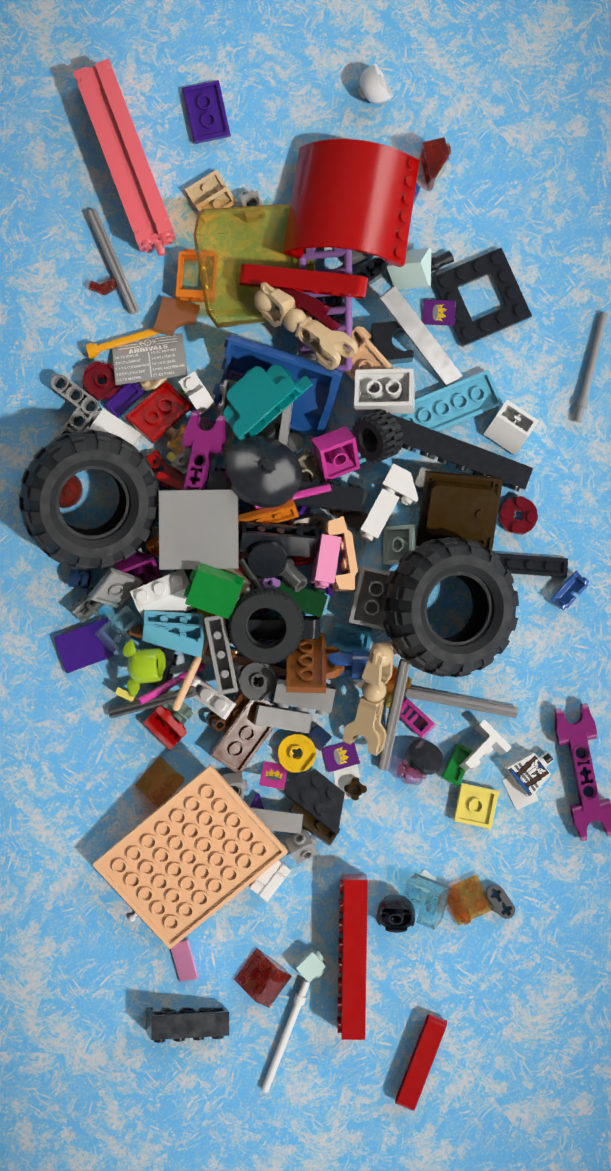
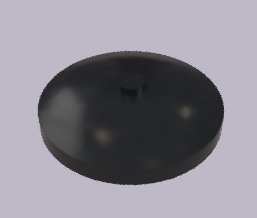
M252 436L242 439L231 448L225 461V477L230 488L238 497L254 506L273 508L284 505L295 496L301 485L302 469L297 457L286 445L273 438Z

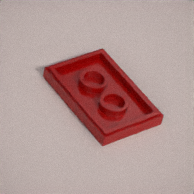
M165 381L125 416V420L153 444L193 408V405Z

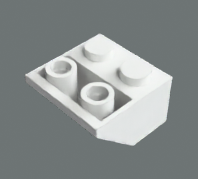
M506 400L483 435L515 456L539 420L509 400Z
M393 463L381 489L383 488L400 497V503L408 507L410 505L414 506L419 498L411 472Z

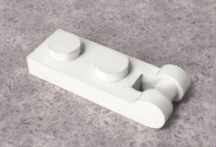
M195 674L190 686H194L196 689L199 684L202 687L196 692L194 698L226 720L236 706V703L225 695H219L217 689Z

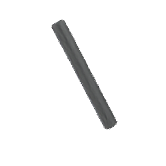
M194 686L189 687L184 699L196 695ZM180 689L160 694L143 705H140L137 700L108 709L109 717L115 718L172 703L175 701Z

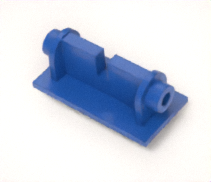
M576 570L551 600L559 609H568L576 599L573 594L580 595L588 587L589 580L585 577L582 578Z

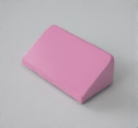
M189 939L181 940L171 948L179 980L182 982L197 979L199 974Z

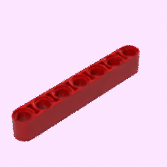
M241 264L238 284L261 288V283L265 282L274 289L282 288L305 293L364 299L368 278L339 273Z

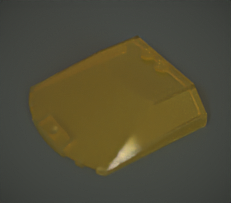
M289 204L202 209L198 212L193 237L206 313L217 328L269 323L254 306V295L260 288L238 284L241 264H254L298 269V259L282 253L290 209ZM314 259L306 260V270H315ZM276 305L274 309L280 312V308Z

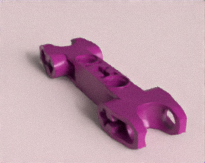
M192 411L183 436V447L192 449L183 490H205L212 452L222 454L226 440L225 416L219 415L214 427L209 431H203L200 428V413ZM203 456L204 463L200 466H197V458ZM193 478H200L199 482H193Z
M580 704V718L573 724L566 721L561 708L554 709L556 740L559 746L568 744L579 798L578 804L570 805L572 822L577 830L580 841H587V827L593 821H600L605 834L611 836V802L609 798L599 799L588 740L597 739L596 724L588 704ZM582 747L584 750V755L581 758H578L576 756V750ZM583 768L587 769V772L584 775L580 774V771H583ZM586 786H590L592 789L591 794L588 796L583 794V789Z

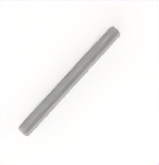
M91 209L87 212L88 218L130 314H135L139 312L137 302L97 210Z
M405 659L399 660L385 726L386 741L383 750L380 752L377 764L380 770H388L411 664Z
M407 686L405 690V697L512 718H516L518 715V707L410 686Z

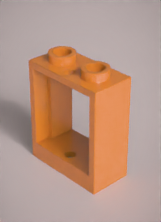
M192 249L179 251L176 283L177 300L215 303L218 267L217 254L209 250H204L203 253L195 252ZM185 261L212 263L210 291L183 289Z

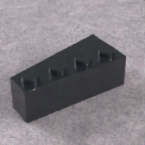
M146 1007V1032L150 1039L156 1043H163L166 1039H173L176 1042L185 1041V1038H193V1040H204V1037L223 1039L224 1036H229V1011L226 1008L200 1007L199 1011H195L194 1008L182 1007L180 1011L170 1009V1007H162L160 1011H153V1007Z

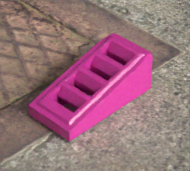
M408 698L402 702L399 717L424 739L436 724ZM410 705L411 708L403 715L402 712ZM415 710L417 713L409 721L407 718ZM420 716L423 717L416 726L413 724ZM427 721L428 725L420 731L419 728Z

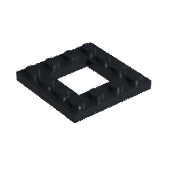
M502 247L432 277L440 299L456 301L453 328L462 347L532 317ZM491 274L506 307L472 321L458 288Z

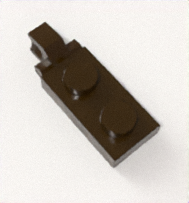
M294 803L290 807L289 812L303 814L302 827L328 846L332 844L337 834L334 835L297 804Z

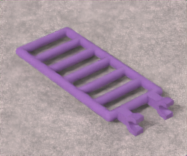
M306 248L302 258L298 259V269L306 270V260L344 256V268L314 271L352 275V250L334 248L333 250L316 251V248ZM305 293V294H308V295H310V296H312V297L332 296V295ZM344 297V306L331 307L327 315L344 314V325H340L337 331L344 332L352 338V298ZM298 338V355L315 353ZM344 357V364H339L336 368L350 371L352 369V357Z

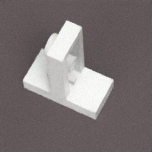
M485 719L474 727L484 740L459 765L464 771L470 768L474 770L481 763L479 759L483 755L487 756L493 748L500 755L507 753L512 748Z

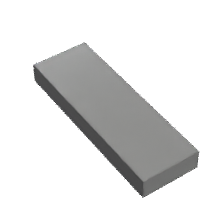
M257 705L254 724L310 733L313 715Z

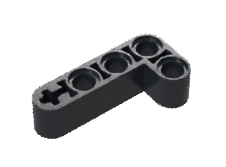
M375 257L352 272V275L367 277L368 287L384 275L386 263L382 258ZM374 266H380V271H378L377 269L373 271ZM322 296V302L329 307L344 306V297ZM327 297H333L335 299V302L332 304H328L325 301V299ZM336 314L329 315L339 324L344 325V319H338Z

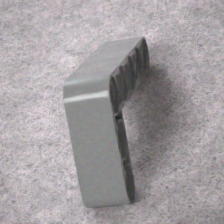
M57 374L52 377V388L77 407L54 438L65 433L85 430L93 423L92 419L96 412L101 411L100 404L66 376ZM64 380L65 386L61 389L57 388V382ZM74 392L81 393L80 398L77 400H72V394ZM89 403L96 404L93 411H87ZM78 418H83V425L80 427L75 426V421Z

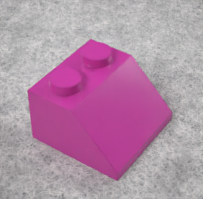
M346 426L311 439L314 456L325 482L360 469L356 438Z

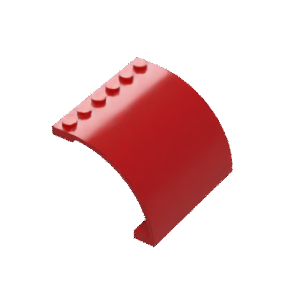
M327 139L300 147L282 253L300 259L303 256V250L306 248H341L371 254L385 259V262L394 266L403 267L405 265L419 159L387 145L357 139Z

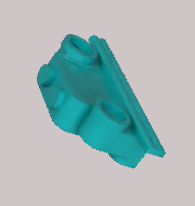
M273 365L268 371L259 366L249 369L245 376L233 383L227 392V399L231 404L225 408L223 416L226 417V422L237 436L231 443L235 445L242 439L256 436L313 385L311 380L305 375L296 382L291 372L280 365Z

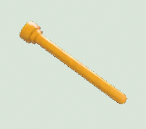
M154 328L102 344L97 345V343L93 344L92 342L85 344L89 358L92 359L97 357L102 351L160 333L154 332Z

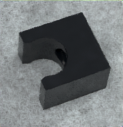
M396 321L371 324L372 344L390 364L413 361L414 354L412 350L400 351L392 343L393 336L398 333H405Z

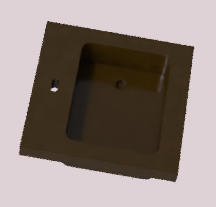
M425 470L416 546L431 539L450 537L476 541L479 545L492 550L503 479L501 477Z

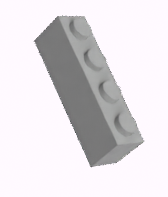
M218 615L204 616L219 695L238 692L225 618Z

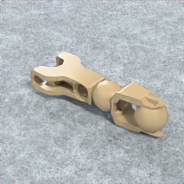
M265 282L261 283V288L254 295L255 308L262 313V316L272 326L278 327L284 324L289 332L296 333L295 336L315 352V358L322 366L333 370L340 364V355L350 358L357 353L358 345L356 341L346 333L332 331L320 322L312 320L311 317L307 318L302 310L295 309V300L292 296L280 289H274ZM276 305L280 308V312L274 309Z
M390 641L376 643L371 647L369 660L362 675V679L365 682L362 686L363 696L360 698L356 719L345 726L343 742L349 745L355 742L359 735L363 736L368 742V752L375 756L383 750L387 736L385 728L381 724L384 696L387 692L385 684L390 680L393 672L394 651Z

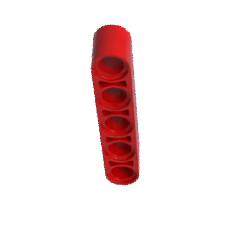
M428 1013L397 1092L395 1104L412 1111L415 1110L444 1035L447 1020Z

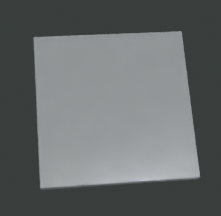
M233 490L159 491V570L197 569L199 562L217 569H239L238 496Z

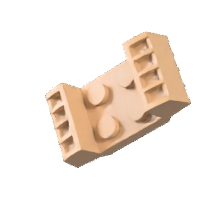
M355 327L352 331V339L356 341L358 350L352 356V369L345 372L354 382L355 370L394 369L369 341L373 336L364 327ZM340 355V364H344V357Z
M342 516L327 522L323 527V534L341 537L339 552H341L342 560L339 561L340 570L341 572L344 571V574L335 576V582L331 585L334 592H350L355 590V575L358 572L352 533L347 530L344 517Z

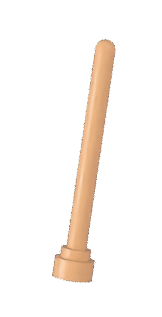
M203 627L204 643L201 658L194 657L172 706L174 711L180 709L209 644L206 627Z

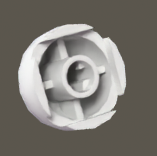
M376 63L367 67L362 72L358 91L363 99L367 98L371 103L381 104L393 97L387 81L385 82L383 73Z

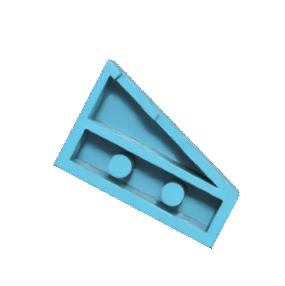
M144 610L142 641L201 658L204 643L203 614Z

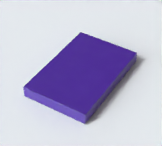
M219 80L182 88L194 144L231 137Z
M108 617L54 637L67 674L121 654Z

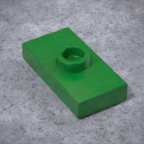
M456 743L440 778L455 786H459L466 772L459 765L472 753V750Z

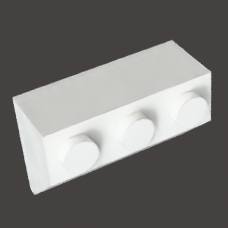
M414 369L355 370L354 407L356 413L369 414L376 410H386V413L390 412L391 414H414Z
M178 570L130 591L142 618H144V610L185 613L194 609V607L185 604L187 597L183 596L187 585L191 586L188 570Z

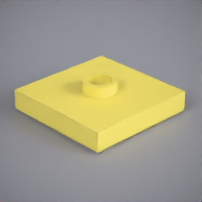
M460 783L453 821L491 829L499 791Z

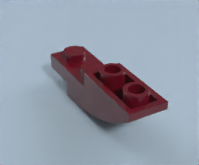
M275 288L292 296L295 300V309L302 310L313 320L317 318L325 327L335 331L340 327L341 324L327 315L331 307L299 291Z

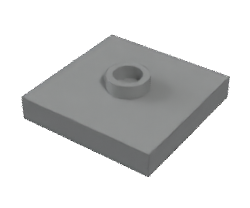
M109 568L90 592L89 597L91 600L122 609L132 596L130 591L139 588L143 582L139 577Z

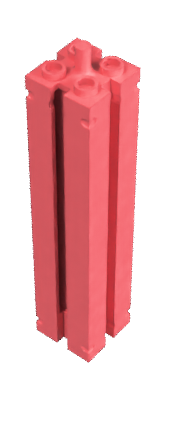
M106 59L95 63V66L91 68L84 67L73 71L140 252L145 251L147 253L156 248L158 256H163L166 254L163 246L172 244L176 237L110 60Z

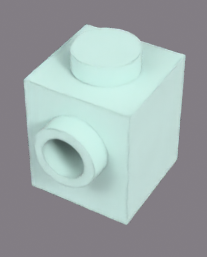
M312 949L296 964V969L308 982H311L315 977L319 978L326 971L324 969L326 967V958L319 950L315 952Z

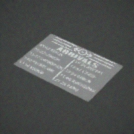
M183 334L141 339L112 348L116 385L188 375Z

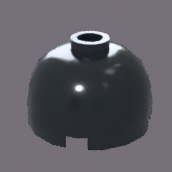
M393 894L386 896L378 905L376 914L378 925L381 927L382 924L385 930L389 932L400 933L407 931V928L411 925L413 927L415 923L416 913L414 905L403 895Z

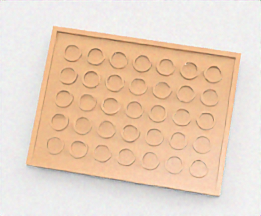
M210 764L95 860L92 865L164 944L171 949L286 855L288 850Z

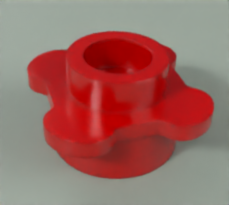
M154 450L153 453L145 456L152 466L153 473L158 468L166 465V461L161 458L158 450Z

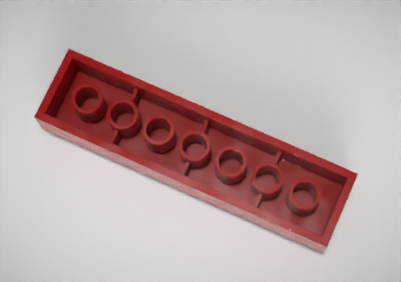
M343 874V879H339L340 894H343V899H339V914H342V918H339L338 929L339 934H342V938H338L339 954H342V958L338 957V973H341V977H338V993H341V997H337L338 1013H341V1017L337 1016V1033H341L342 1040H365L368 879L366 874Z

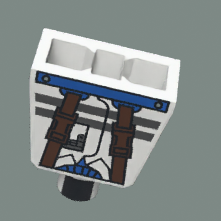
M547 751L539 758L535 753L531 752L504 768L526 796L531 798L550 777L551 773L546 767L554 759Z

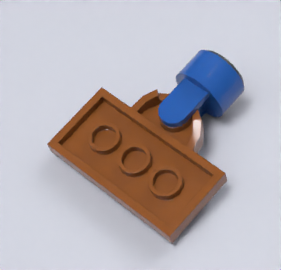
M320 633V638L301 639L296 650L287 658L286 692L326 693V679H333L340 675L351 677V680H363L362 675L369 660V651L352 650V653H341L337 647H326L324 633Z

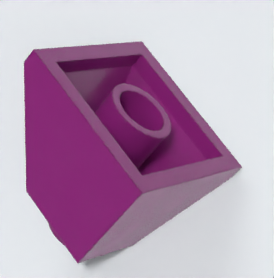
M136 552L127 560L123 559L115 563L117 570L141 578L143 583L139 587L163 577L153 555Z

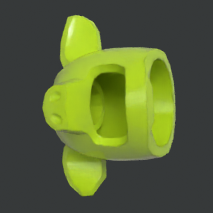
M130 640L123 648V654L128 658L127 670L130 675L127 687L129 695L134 696L138 693L141 683H152L162 680L166 658L161 649H142L136 651L134 641Z

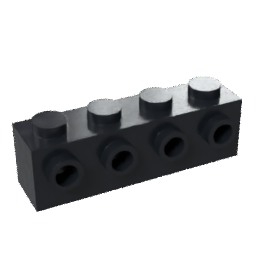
M241 521L239 552L249 553L255 544L261 541H272L281 545L287 556L316 557L320 541L318 527Z

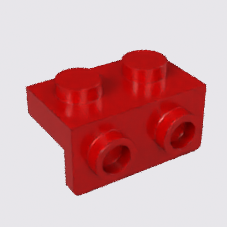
M166 464L162 472H158L156 478L160 486L166 489L170 487L176 490L184 489L185 477L174 467ZM195 479L193 482L196 483V482H199L200 480H199V479Z
M161 705L143 723L168 750H171L188 733L185 730V726L181 722L176 721L172 717L171 712Z

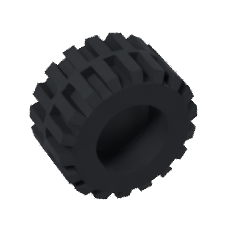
M376 410L358 418L354 422L355 425L352 427L354 432L352 434L356 438L358 452H360L362 458H366V461L379 463L396 455L401 450L403 432L400 429V424L397 423V419L392 417L390 412L386 413V410Z

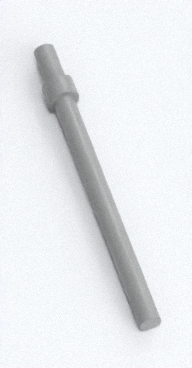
M607 312L600 313L580 398H577V410L574 421L578 423L582 422L584 410L588 406L589 401L587 398L608 317Z

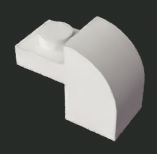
M195 371L178 381L195 410L200 413V416L216 406Z

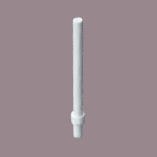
M307 980L302 981L299 992L295 994L293 999L294 1005L261 1088L263 1092L268 1093L300 1008L304 1006L306 1001L305 995L310 985V982Z

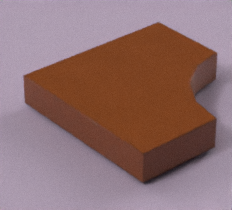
M163 296L154 332L173 336L175 330L186 324H196L200 305Z

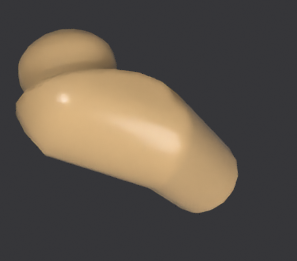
M168 378L140 382V385L146 391H154Z

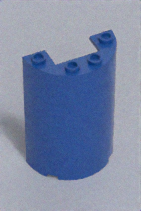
M234 334L227 336L224 343L226 348L225 356L227 358H224L221 367L224 370L222 379L219 384H215L213 394L215 395L214 403L222 402L220 385L227 379L230 369L245 374L249 369L256 366L268 371L271 366L280 365L291 372L296 382L306 375L313 383L311 387L293 402L290 428L316 437L324 435L344 371L337 368L329 370L316 361ZM232 375L231 378L240 380L242 377Z

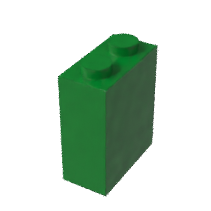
M199 562L198 568H193L190 579L193 580L191 586L187 585L183 596L187 597L185 604L230 620L242 589L244 578Z

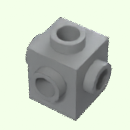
M306 829L302 830L301 834L296 833L285 839L297 864L318 854L315 848L318 843L314 835H309Z

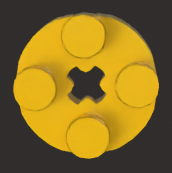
M303 734L287 736L278 748L280 764L290 772L308 770L316 759V748L313 741ZM300 748L302 750V757L297 756L294 758L292 750Z

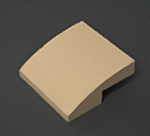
M217 170L184 189L204 222L237 203Z

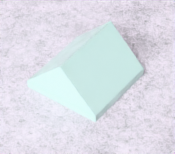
M431 248L406 251L405 265L399 268L390 263L386 266L393 286H396L398 290L431 286Z
M415 525L384 526L383 565H399V560L408 551L415 550Z

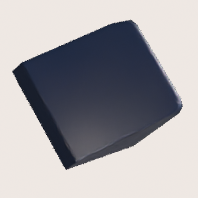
M319 724L307 736L313 741L319 751L332 738Z

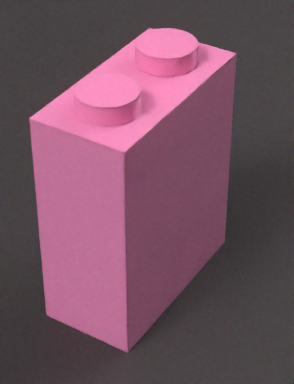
M326 534L320 535L317 556L314 557L310 583L315 584L314 587L326 589V587L334 584L341 537Z

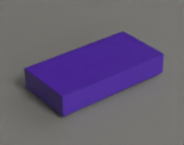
M136 383L125 384L104 406L114 416L120 418L145 392Z

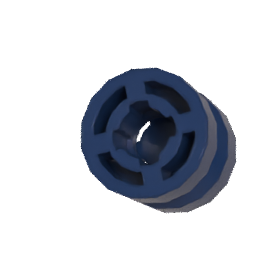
M71 568L68 581L69 587L81 586L83 589H89L91 570L79 571L76 568Z

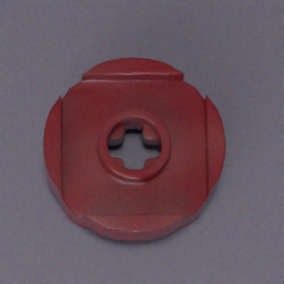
M94 362L84 371L82 377L83 388L85 392L97 401L109 399L118 392L120 385L115 384L114 366L112 364ZM97 378H105V384H99Z
M523 496L508 499L501 506L499 521L503 529L515 535H523L531 531L538 520L536 506L532 501ZM515 511L523 513L521 521L514 519Z

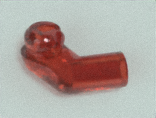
M109 278L102 284L91 281L89 290L101 295H107L116 289L117 282L114 278Z

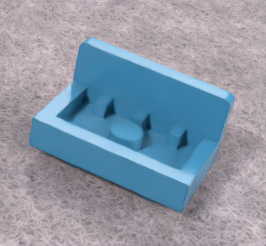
M335 623L331 646L339 648L341 653H352V650L369 651L373 628Z

